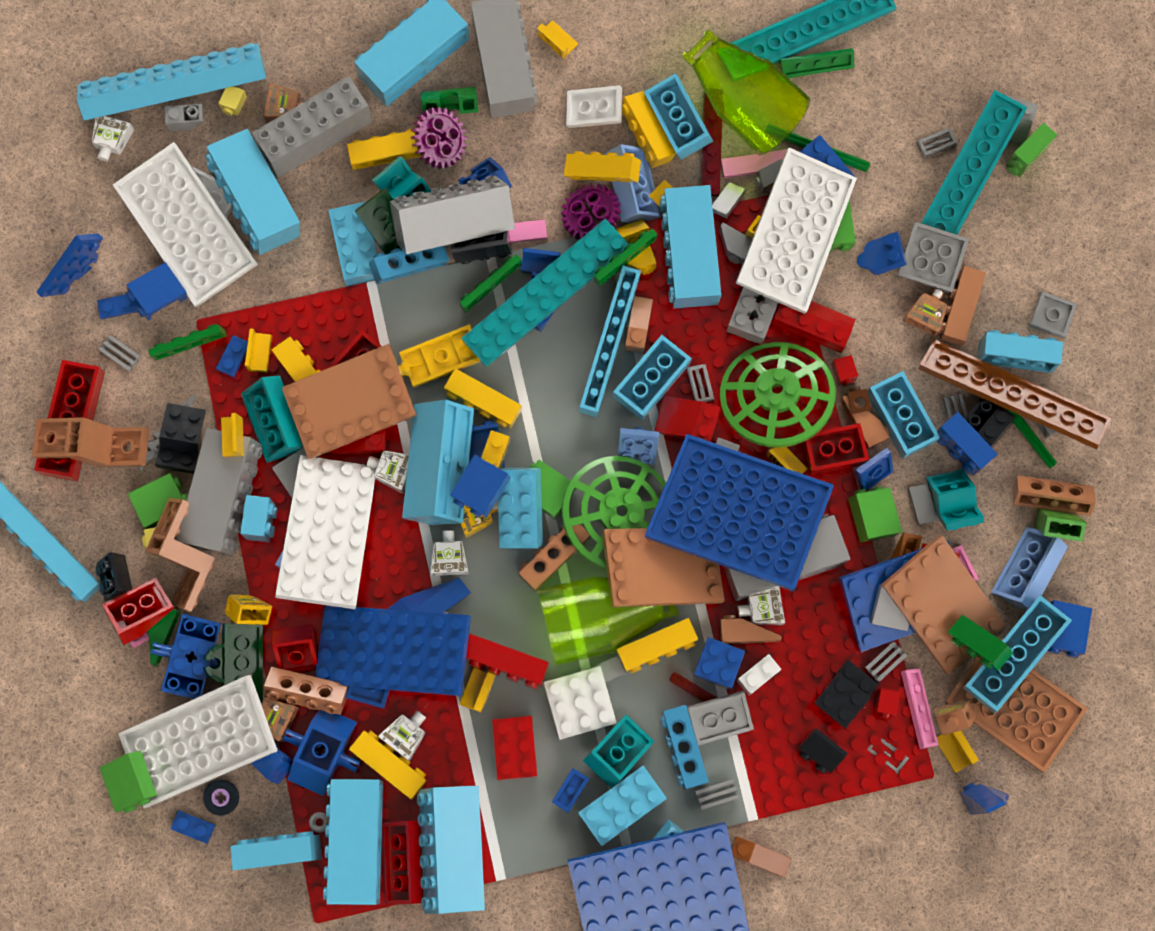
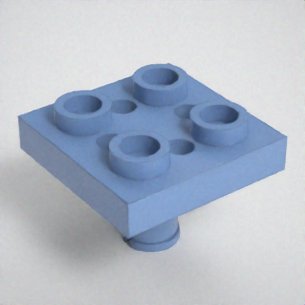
M640 426L634 429L620 428L618 456L629 457L645 464L655 465L659 432L646 431Z

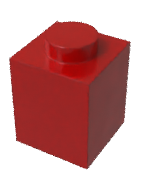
M852 355L833 360L831 365L837 384H843L844 387L854 384V381L858 378V373Z
M882 688L878 689L874 713L879 714V718L889 720L891 717L897 716L901 692Z

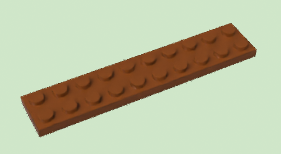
M936 339L933 340L918 368L1094 449L1098 448L1112 419Z

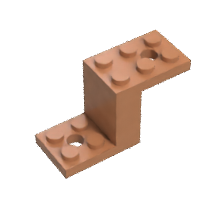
M87 418L36 419L32 457L70 458L96 467H142L146 464L149 428H112ZM52 435H55L54 441L51 443L50 438ZM131 442V449L127 452V445Z
M169 498L145 552L186 569L171 603L173 607L191 612L198 603L197 597L200 591L205 587V579L214 566L213 560L215 557L174 539L180 532L182 519L188 514L189 502L183 499Z

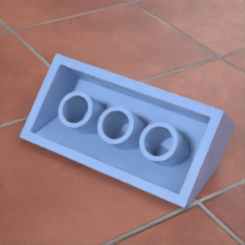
M620 144L608 151L617 153L618 156H623L624 153H632L641 160L638 183L611 181L614 193L621 205L619 206L621 222L632 223L640 219L647 221L661 218L660 207L649 196L655 190L649 162L646 161L642 148Z
M1026 527L991 593L1015 607L1027 611L1034 601L1044 593L1068 546L1060 538L1043 536L1039 530Z

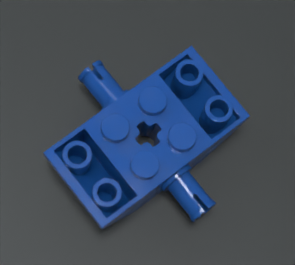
M182 614L173 645L168 646L153 642L152 647L160 650L152 648L150 654L167 657V660H169L161 691L191 699H196L202 695L207 677L203 667L215 669L218 665L215 658L210 660L203 659L207 651L216 645L221 623ZM190 652H193L194 656L196 657V660H192V662L189 663L188 658H185V655H189Z
M319 710L304 736L287 729L286 734L292 736V738L284 735L283 741L298 747L288 780L324 796L327 791V784H330L337 767L342 766L356 773L358 768L351 765V763L359 766L361 761L345 755L344 751L358 722L339 714H329L326 711ZM324 745L326 752L319 756L320 752L317 749L318 747L322 748Z

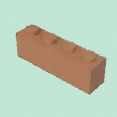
M964 266L958 272L956 288H953L949 296L952 302L951 305H947L944 315L947 316L946 322H942L939 333H942L940 339L961 346L965 343L986 272Z

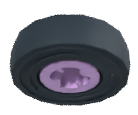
M222 779L209 784L203 795L206 809L213 815L218 816L228 815L233 812L240 798L236 786L230 781ZM219 792H223V795L226 796V800H223L224 803L221 804L219 800H216V796L220 795Z

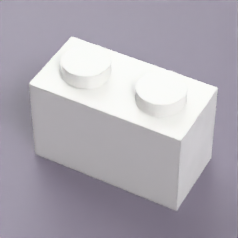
M768 654L736 681L749 696L777 674L781 668Z

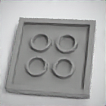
M915 222L904 253L907 265L899 268L897 276L952 293L969 239Z

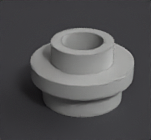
M322 812L313 814L309 820L310 828L318 833L324 832L326 825H329V817ZM321 818L323 820L322 826H317V819Z

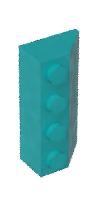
M280 376L262 377L241 393L257 439L262 444V452L266 463L291 455L304 447L282 390L284 385Z

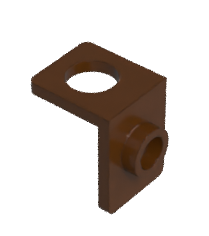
M860 387L849 389V392L844 394V396L849 397L853 414L871 410L867 389L861 390ZM861 397L865 400L863 408L855 406L854 401L856 398Z

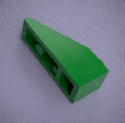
M173 609L148 630L150 652L152 648L160 650L152 647L153 642L168 645L181 612ZM150 654L151 665L158 667L163 656Z

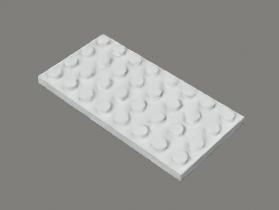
M175 142L113 184L164 262L167 263L184 287L187 296L195 307L200 306L258 265Z
M788 148L736 284L805 314L809 308L857 178Z
M300 455L275 598L356 609L376 470L363 464L317 457L308 459V456Z
M251 675L244 676L118 733L125 754L136 751L142 752L157 796L150 799V803L143 805L144 808L151 807L278 751Z

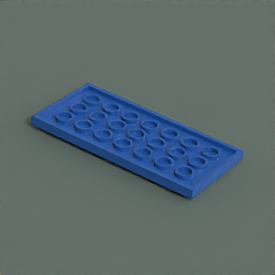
M325 605L315 677L339 682L341 685L348 687L461 696L471 616L361 607L349 609Z

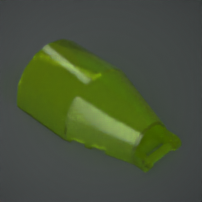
M709 29L688 52L682 55V58L694 69L717 116L758 155L767 154L784 141L797 127L809 108L810 97L770 60L760 58L752 52L742 50L738 46L718 38ZM711 41L712 44L695 60L693 57Z
M591 576L537 589L550 638L555 666L612 653L664 619L680 615L675 605H667L669 610L667 612H664L663 606L612 608L608 577Z

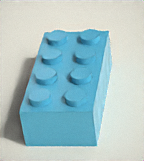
M676 73L644 91L669 141L681 160L713 142Z
M365 202L328 210L346 286L374 280L369 262L377 254L375 241L355 213V210Z
M990 330L979 341L977 358L995 366L1052 373L1061 365L1063 342L1057 341L1055 338L1038 339V336L1035 335L1023 337L1019 336L1018 333L1001 334L1000 331Z
M661 335L613 391V398L640 420H643L690 365L692 358Z
M904 371L868 389V397L883 425L887 426L890 433L889 436L902 459L936 443L940 439Z
M502 468L501 470L508 473L511 479L498 499L499 548H539L543 545L541 468Z
M642 766L578 812V814L598 843L603 846L667 798L646 768Z
M313 831L296 833L295 838L294 834L276 836V840L274 837L256 838V843L255 839L237 841V845L230 846L233 871L322 859L320 835H314Z

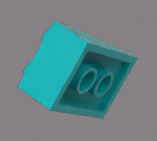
M625 714L585 757L583 762L610 788H613L655 741Z

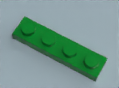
M853 48L780 59L783 79L855 68Z
M653 229L648 232L644 231L638 237L639 240L634 244L632 242L624 248L623 253L613 256L607 266H601L597 269L594 275V282L600 287L621 270L622 266H626L657 240V233Z
M517 254L514 257H508L503 262L501 268L494 269L489 274L487 280L480 281L475 286L474 291L466 293L461 298L460 308L467 313L521 267V258Z
M213 324L205 330L192 331L188 336L175 337L171 342L156 344L154 348L148 349L151 358L159 360L224 338L227 335L223 327Z

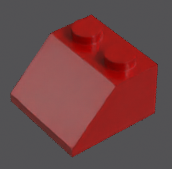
M312 624L273 630L272 646L279 669L296 673L316 670L318 655Z

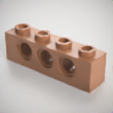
M1017 475L1013 486V503L1018 506L1091 516L1096 503L1094 486Z
M580 524L572 526L576 537L584 545L590 539V535ZM563 525L560 528L562 531L557 536L553 534L547 540L548 545L544 549L540 547L533 554L535 557L530 562L526 561L519 568V577L534 592L577 552L572 544L565 545L562 543V538L567 536ZM556 550L559 556L552 559L548 556V552ZM541 563L545 566V570L543 572H536L534 566Z
M275 667L270 668L264 684V697L339 715L342 713L348 692V686H343L339 682Z

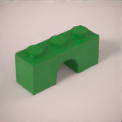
M476 86L421 92L422 111L440 107L441 110L445 108L447 110H459L460 114L479 112Z

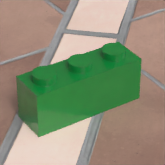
M963 614L948 631L952 638L950 641L958 648L964 647L968 655L974 659L976 657L981 659L980 662L988 669L992 667L999 671L1013 654L1007 644Z

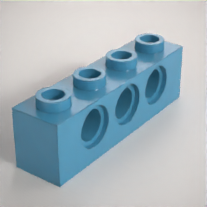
M445 246L406 254L401 248L390 251V254L384 255V253L374 255L373 259L369 262V266L377 285L443 266L449 261ZM422 252H425L429 259L425 258ZM405 257H409L412 263H408ZM388 262H392L395 268H391Z
M683 705L663 711V716L660 717L662 727L667 728L668 736H666L668 747L673 748L674 755H671L674 767L678 766L680 772L677 775L679 785L684 786V789L708 783L687 706ZM680 723L683 726V732L680 734L674 733L672 730L673 724ZM685 742L688 744L689 750L687 753H681L678 750L679 743ZM687 761L694 764V771L691 773L684 770V763Z

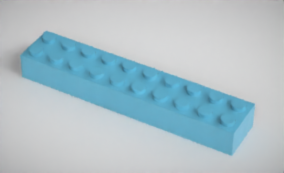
M248 43L244 47H231L223 52L214 51L201 57L193 56L188 60H175L166 65L157 64L149 69L140 68L131 73L122 72L110 78L105 76L92 82L84 81L77 87V103L85 121L266 79L264 60L259 43Z

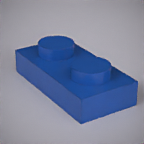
M126 294L97 300L101 320L138 312L136 309L138 306L134 301L131 302Z
M233 335L216 369L235 378L246 356L248 342Z
M572 768L552 803L569 813L590 778Z
M178 810L170 829L208 844L216 825Z

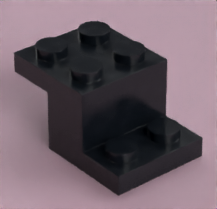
M167 403L159 435V451L155 467L194 474L202 441V428L206 410Z
M847 659L813 704L846 729L868 702L869 696L879 684Z

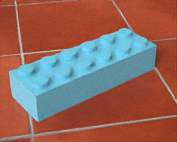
M1040 595L1002 640L1013 653L999 671L992 667L988 669L982 665L963 689L995 714L1072 620Z

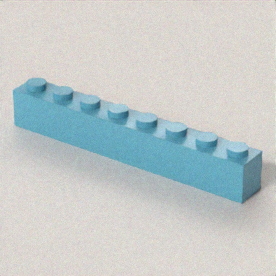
M622 266L581 400L579 413L598 418L639 283L640 270Z
M0 481V520L3 519L6 523L4 527L12 534L15 532L19 536L17 540L24 547L29 546L33 550L30 552L32 556L38 561L41 559L45 563L43 567L50 574L55 573L59 577L57 581L64 588L68 586L72 590L70 594L75 600L86 602L100 589V583Z

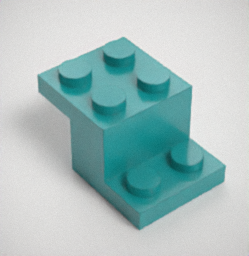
M401 156L372 179L379 191L383 188L387 189L393 200L398 196H413L416 192H431L425 180L414 173Z
M963 469L926 477L927 484L933 492L936 515L946 531L984 523V516L977 507L976 486Z

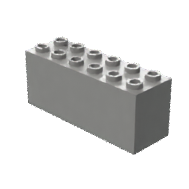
M479 0L471 2L472 18L491 118L535 111L534 105L537 104V91L533 82V70L530 66V55L527 51L526 35H524V24L520 14L519 1Z
M348 76L252 132L259 150L277 178L371 124L373 121L368 104Z
M488 176L482 181L470 180L464 185L452 184L446 189L434 188L428 193L416 192L410 197L398 196L395 200L389 201L397 245L406 254L515 229L509 185L496 176Z
M206 428L187 498L189 511L187 516L182 519L177 541L191 547L229 556L233 555L238 546L236 540L238 533L241 532L246 495H251L252 480L257 474L258 467L256 465L258 458L262 455V444L250 437L243 436L244 456L225 458L222 456V431Z
M823 515L799 580L843 566L850 560L834 515ZM723 566L735 602L745 599L751 594L777 586Z

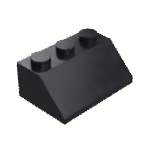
M509 231L451 244V253L455 262L468 264L474 260L486 261L491 257H507L509 254H512Z

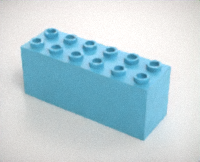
M427 0L424 6L415 9L408 19H403L398 24V27L393 31H388L382 40L373 43L366 53H362L356 58L354 63L358 77L387 107L470 39L468 24L446 0Z
M248 129L207 146V154H205L208 161L206 162L207 168L210 173L214 172L216 176L215 182L218 188H222L225 192L223 196L227 204H232L233 215L236 219H240L242 223L240 225L241 229L251 239L249 243L253 250H257L258 254L261 255L300 236V221Z
M710 185L666 188L664 195H661L660 212H664L661 222L662 230H666L664 232L663 244L664 248H667L665 265L666 267L669 266L667 284L671 285L670 292H668L669 303H673V309L718 305L721 298V287Z
M449 400L414 404L417 416L413 417L402 518L428 525L463 523L464 507L461 508L454 504V499L450 494L469 464L474 408Z
M331 779V784H327V796H330V804L326 806V816L329 817V825H326L325 835L329 837V846H325V858H328V866L324 868V879H327V887H324L323 899L327 900V904H380L383 781Z
M479 786L437 787L419 790L417 795V803L420 806L418 824L421 826L419 845L422 848L420 866L423 871L421 887L424 894L421 904L424 914L485 910Z

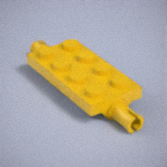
M470 324L399 352L402 359L401 365L398 366L401 375L409 376L413 388L453 373L455 368L461 370L481 362L461 339L472 330Z

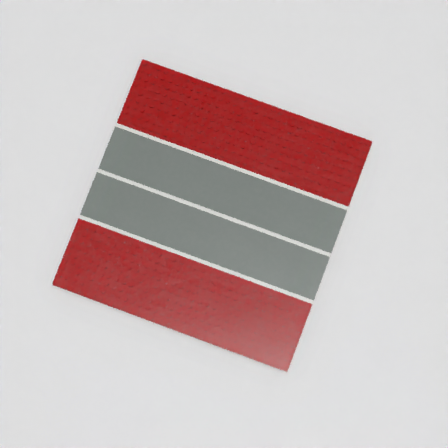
M769 195L739 201L727 219L713 213L721 298L718 305L673 309V303H669L668 296L671 285L667 284L669 266L666 267L665 265L667 248H664L663 244L664 232H666V230H662L661 221L663 218L645 222L649 230L653 229L657 233V240L650 245L656 260V269L647 275L640 274L635 293L637 297L653 299L644 353L625 351L633 307L632 302L598 418L579 413V407L621 270L600 287L594 282V279L591 280L554 312L542 332L536 329L531 330L487 368L482 362H478L459 370L522 405V411L511 429L498 426L499 433L510 436V443L504 457L505 468H529L533 462L536 463L538 460H541L571 481L578 471L592 461L603 457L618 456L620 428L634 429L640 426L646 431H654L664 396L694 400L687 368L643 420H640L613 398V391L661 335L692 358L688 367L706 364L714 401L707 403L721 407L720 387L728 367L743 352L761 344L727 332L728 325L743 289L742 286L736 284L742 265L732 263L725 255L719 230L723 222L746 235L747 230L758 215L762 216ZM573 237L527 248L560 252L562 255L581 238L575 239ZM523 248L513 250L512 254L504 258H498L497 256L491 257L486 261L474 260L468 264L454 263L377 285L375 281L198 319L196 322L198 331L217 324L225 329L227 335L224 338L201 345L217 430L222 431L221 418L232 417V413H236L243 418V436L250 437L259 442L241 393L262 377L280 376L284 386L294 383L272 351L273 348L289 337L293 341H299L304 348L301 350L304 356L309 355L315 363L312 365L316 371L318 369L323 371L333 364L362 330L381 346L389 344L399 366L402 362L399 352L469 324L471 329H473L525 286L531 279V274L521 273V267H519L467 313L460 308L461 298L466 293L474 291L475 286L480 281L487 280L489 274L494 269L501 268L503 262L508 257H514L517 254L522 260ZM778 302L762 344L772 342L796 344L807 348L824 361L819 344L771 325L780 305ZM250 329H254L256 333L272 335L268 373L248 371L245 367L246 356L235 378L216 369L233 335L247 342ZM781 347L762 349L751 355L757 360L764 356L779 354ZM788 348V356L797 358L806 365L816 362L809 355ZM742 359L733 368L727 383L739 381L743 371L750 365L745 359ZM778 360L766 361L761 363V365L766 370L777 368ZM786 361V370L795 373L802 369L797 364ZM821 367L813 371L817 380L818 391L830 394L828 378L823 368ZM699 369L705 397H709L703 371ZM752 369L744 382L755 383L760 374L755 369ZM694 370L692 371L698 398L701 399V394ZM452 373L416 388H413L409 376H402L413 406L414 404L439 400H449L461 405L463 404L458 399L454 401L448 398L444 391V386ZM808 375L799 379L801 388L812 390V384ZM775 387L772 389V392L775 394H779L783 391V389L780 387ZM726 390L727 405L734 417L742 410L738 401L737 390ZM743 390V397L747 405L755 400L754 390ZM800 396L796 406L801 412L808 405L810 397ZM817 399L812 411L805 417L811 426L815 425L823 416L828 402ZM836 403L828 422L820 431L842 427ZM761 406L753 411L759 417L769 420L770 412ZM720 408L711 442L716 444L719 437L740 445L738 451L774 464L766 456L768 451L774 447L758 445L740 436L729 425L722 408ZM474 409L472 425L475 427L482 426L484 422H496L492 418L486 419L482 417L479 411ZM790 410L777 413L776 421L793 418L794 415ZM748 416L739 423L753 434L761 437H766L768 426L761 425ZM413 418L388 427L387 451L409 455ZM799 422L786 427H775L774 439L793 437L805 432ZM659 434L655 465H647L655 470L666 483L683 440ZM802 443L788 446L787 448L807 467ZM262 452L256 465L258 467L257 474L252 480L253 489L251 496L269 497L274 502L275 507L278 508L277 518H273L272 525L275 526L274 537L270 539V543L246 540L240 533H238L249 593L251 596L272 606L268 625H263V665L267 679L270 668H278L272 646L273 630L312 624L318 655L325 605L275 598L280 569L275 564L284 550L292 497L272 468L291 455L266 463ZM327 452L317 456V458L367 465L370 456L380 459L382 454H329ZM611 461L615 472H628L638 476L642 467L633 463ZM602 463L589 469L579 481L589 486L598 477L607 474L604 464ZM853 467L810 476L834 485L824 514L835 516L850 560L843 566L799 580L794 592L779 587L785 623L780 626H757L780 635L781 641L729 644L745 651L733 687L730 690L693 676L706 639L710 637L721 642L719 621L727 615H735L736 618H739L737 606L748 605L747 598L735 602L723 566L719 565L724 602L717 604L612 608L607 569L589 562L578 551L534 592L519 577V568L526 561L530 562L535 558L533 554L539 548H499L498 512L491 514L493 519L491 525L466 538L461 523L428 525L402 518L405 490L402 494L375 479L356 607L388 609L401 598L460 578L471 594L446 613L470 615V634L548 661L549 668L544 682L581 672L618 656L616 652L618 648L687 618L690 619L698 641L695 642L696 646L685 650L683 647L677 650L678 654L667 658L665 655L660 657V662L649 666L646 663L641 666V670L631 674L628 671L625 675L606 682L616 722L618 723L626 714L655 741L618 783L644 766L667 799L603 846L598 843L578 812L611 788L583 760L616 724L560 740L544 682L541 688L532 689L525 686L524 681L518 680V683L506 679V675L501 673L495 677L482 713L459 705L474 668L468 664V661L465 663L461 696L390 690L385 709L346 698L341 715L358 723L344 752L345 755L361 762L359 766L351 763V765L358 768L356 773L342 766L337 767L332 779L382 780V823L418 820L420 806L417 803V795L411 800L349 749L363 731L369 733L371 730L379 736L402 714L410 720L416 711L420 712L426 717L419 726L425 732V735L408 766L413 770L419 768L426 774L424 778L427 782L422 789L479 786L483 882L487 884L567 865L568 859L651 840L668 819L684 831L725 822L728 827L933 778L934 771L928 748H919L901 675L902 671L907 670L904 659L880 682H877L865 669L893 641L863 652L858 650L839 577L878 564L873 542L860 543L848 500V498L855 495V491L859 490ZM808 469L803 473L804 475L809 476ZM648 472L644 481L651 486L657 498L660 499L664 488L654 475ZM617 477L620 488L630 489L634 480ZM609 479L601 482L595 487V490L604 495L612 490ZM641 485L637 495L641 498L642 502L652 501L648 491ZM578 489L570 498V518L581 516V503L585 493ZM591 496L588 501V514L597 512L600 502ZM621 506L617 507V514L625 516V509ZM655 508L645 510L643 520L648 524L652 519ZM562 510L555 520L542 512V549L548 545L547 540L553 534L557 536L562 531L560 529L563 525ZM599 520L591 521L590 524L594 531L601 537L602 531L605 528ZM443 531H454V541H462L469 574L431 575L434 543L443 542ZM567 536L562 538L563 544H571ZM590 536V539L583 546L589 552H592L597 542ZM604 548L598 556L602 560H605ZM550 550L548 556L555 559L559 556V553L556 550ZM538 563L534 566V570L536 572H543L545 566ZM750 616L740 617L751 623ZM899 639L894 640L896 645L900 647ZM892 648L871 669L874 671L895 650ZM769 654L781 670L751 695L748 696L745 692L754 730L698 745L709 782L684 789V786L679 785L677 775L680 774L678 766L674 767L671 755H674L673 748L668 747L666 736H668L667 728H663L660 717L663 716L662 712L683 705L688 707L744 691L736 680ZM897 654L877 673V676L879 677L900 655ZM848 659L879 685L869 696L868 702L848 727L844 729L813 703ZM481 667V669H479V670L484 671V672H486V673L488 672V671H487L488 668ZM316 670L298 673L315 677ZM880 688L901 692L897 716L891 717L890 720L879 718V714L874 713L877 691ZM274 700V701H278V702H282V703L289 704V703H287V702H283V701H279V700ZM294 705L299 707V710L290 730L304 736L319 710ZM532 716L538 777L498 781L492 719ZM675 723L672 726V730L674 733L680 734L683 732V726L680 723ZM815 728L848 753L830 774L826 772L825 774L820 773L815 769L816 764L811 760L807 762L799 756L800 752L796 750L808 733ZM381 738L378 739L382 745H385V741ZM881 738L888 744L890 743L897 750L892 751L889 747H887L885 744L881 742ZM286 741L279 742L280 750L292 759L290 762L292 764L298 747ZM681 742L678 745V750L681 753H687L689 746L687 743ZM324 745L322 748L318 747L317 749L320 752L319 756L326 752ZM870 745H873L871 749L875 751L877 755H874L870 751H868V747ZM396 750L393 752L398 758L401 756ZM884 751H886L887 753H889V754L891 755V757H889L888 755H886V754L884 753ZM905 756L909 758L898 774L885 764L888 761L897 768L905 759ZM690 761L685 762L684 770L688 773L693 772L694 764ZM572 768L590 779L569 813L553 804L552 800ZM288 774L286 782L296 832H312L309 820L317 812L326 814V806L330 804V796H327V791L322 796L289 781ZM731 779L734 780L737 794L739 795L738 799L704 810L700 809L695 791ZM729 784L701 793V798L730 789L731 786ZM733 792L703 801V805L734 796ZM321 818L317 819V826L323 825ZM313 831L314 835H320L322 859L304 861L302 863L315 923L394 906L385 905L383 837L381 847L380 904H327V900L323 899L324 887H327V879H324V868L328 866V858H325V846H329V837H326L325 831L320 833Z

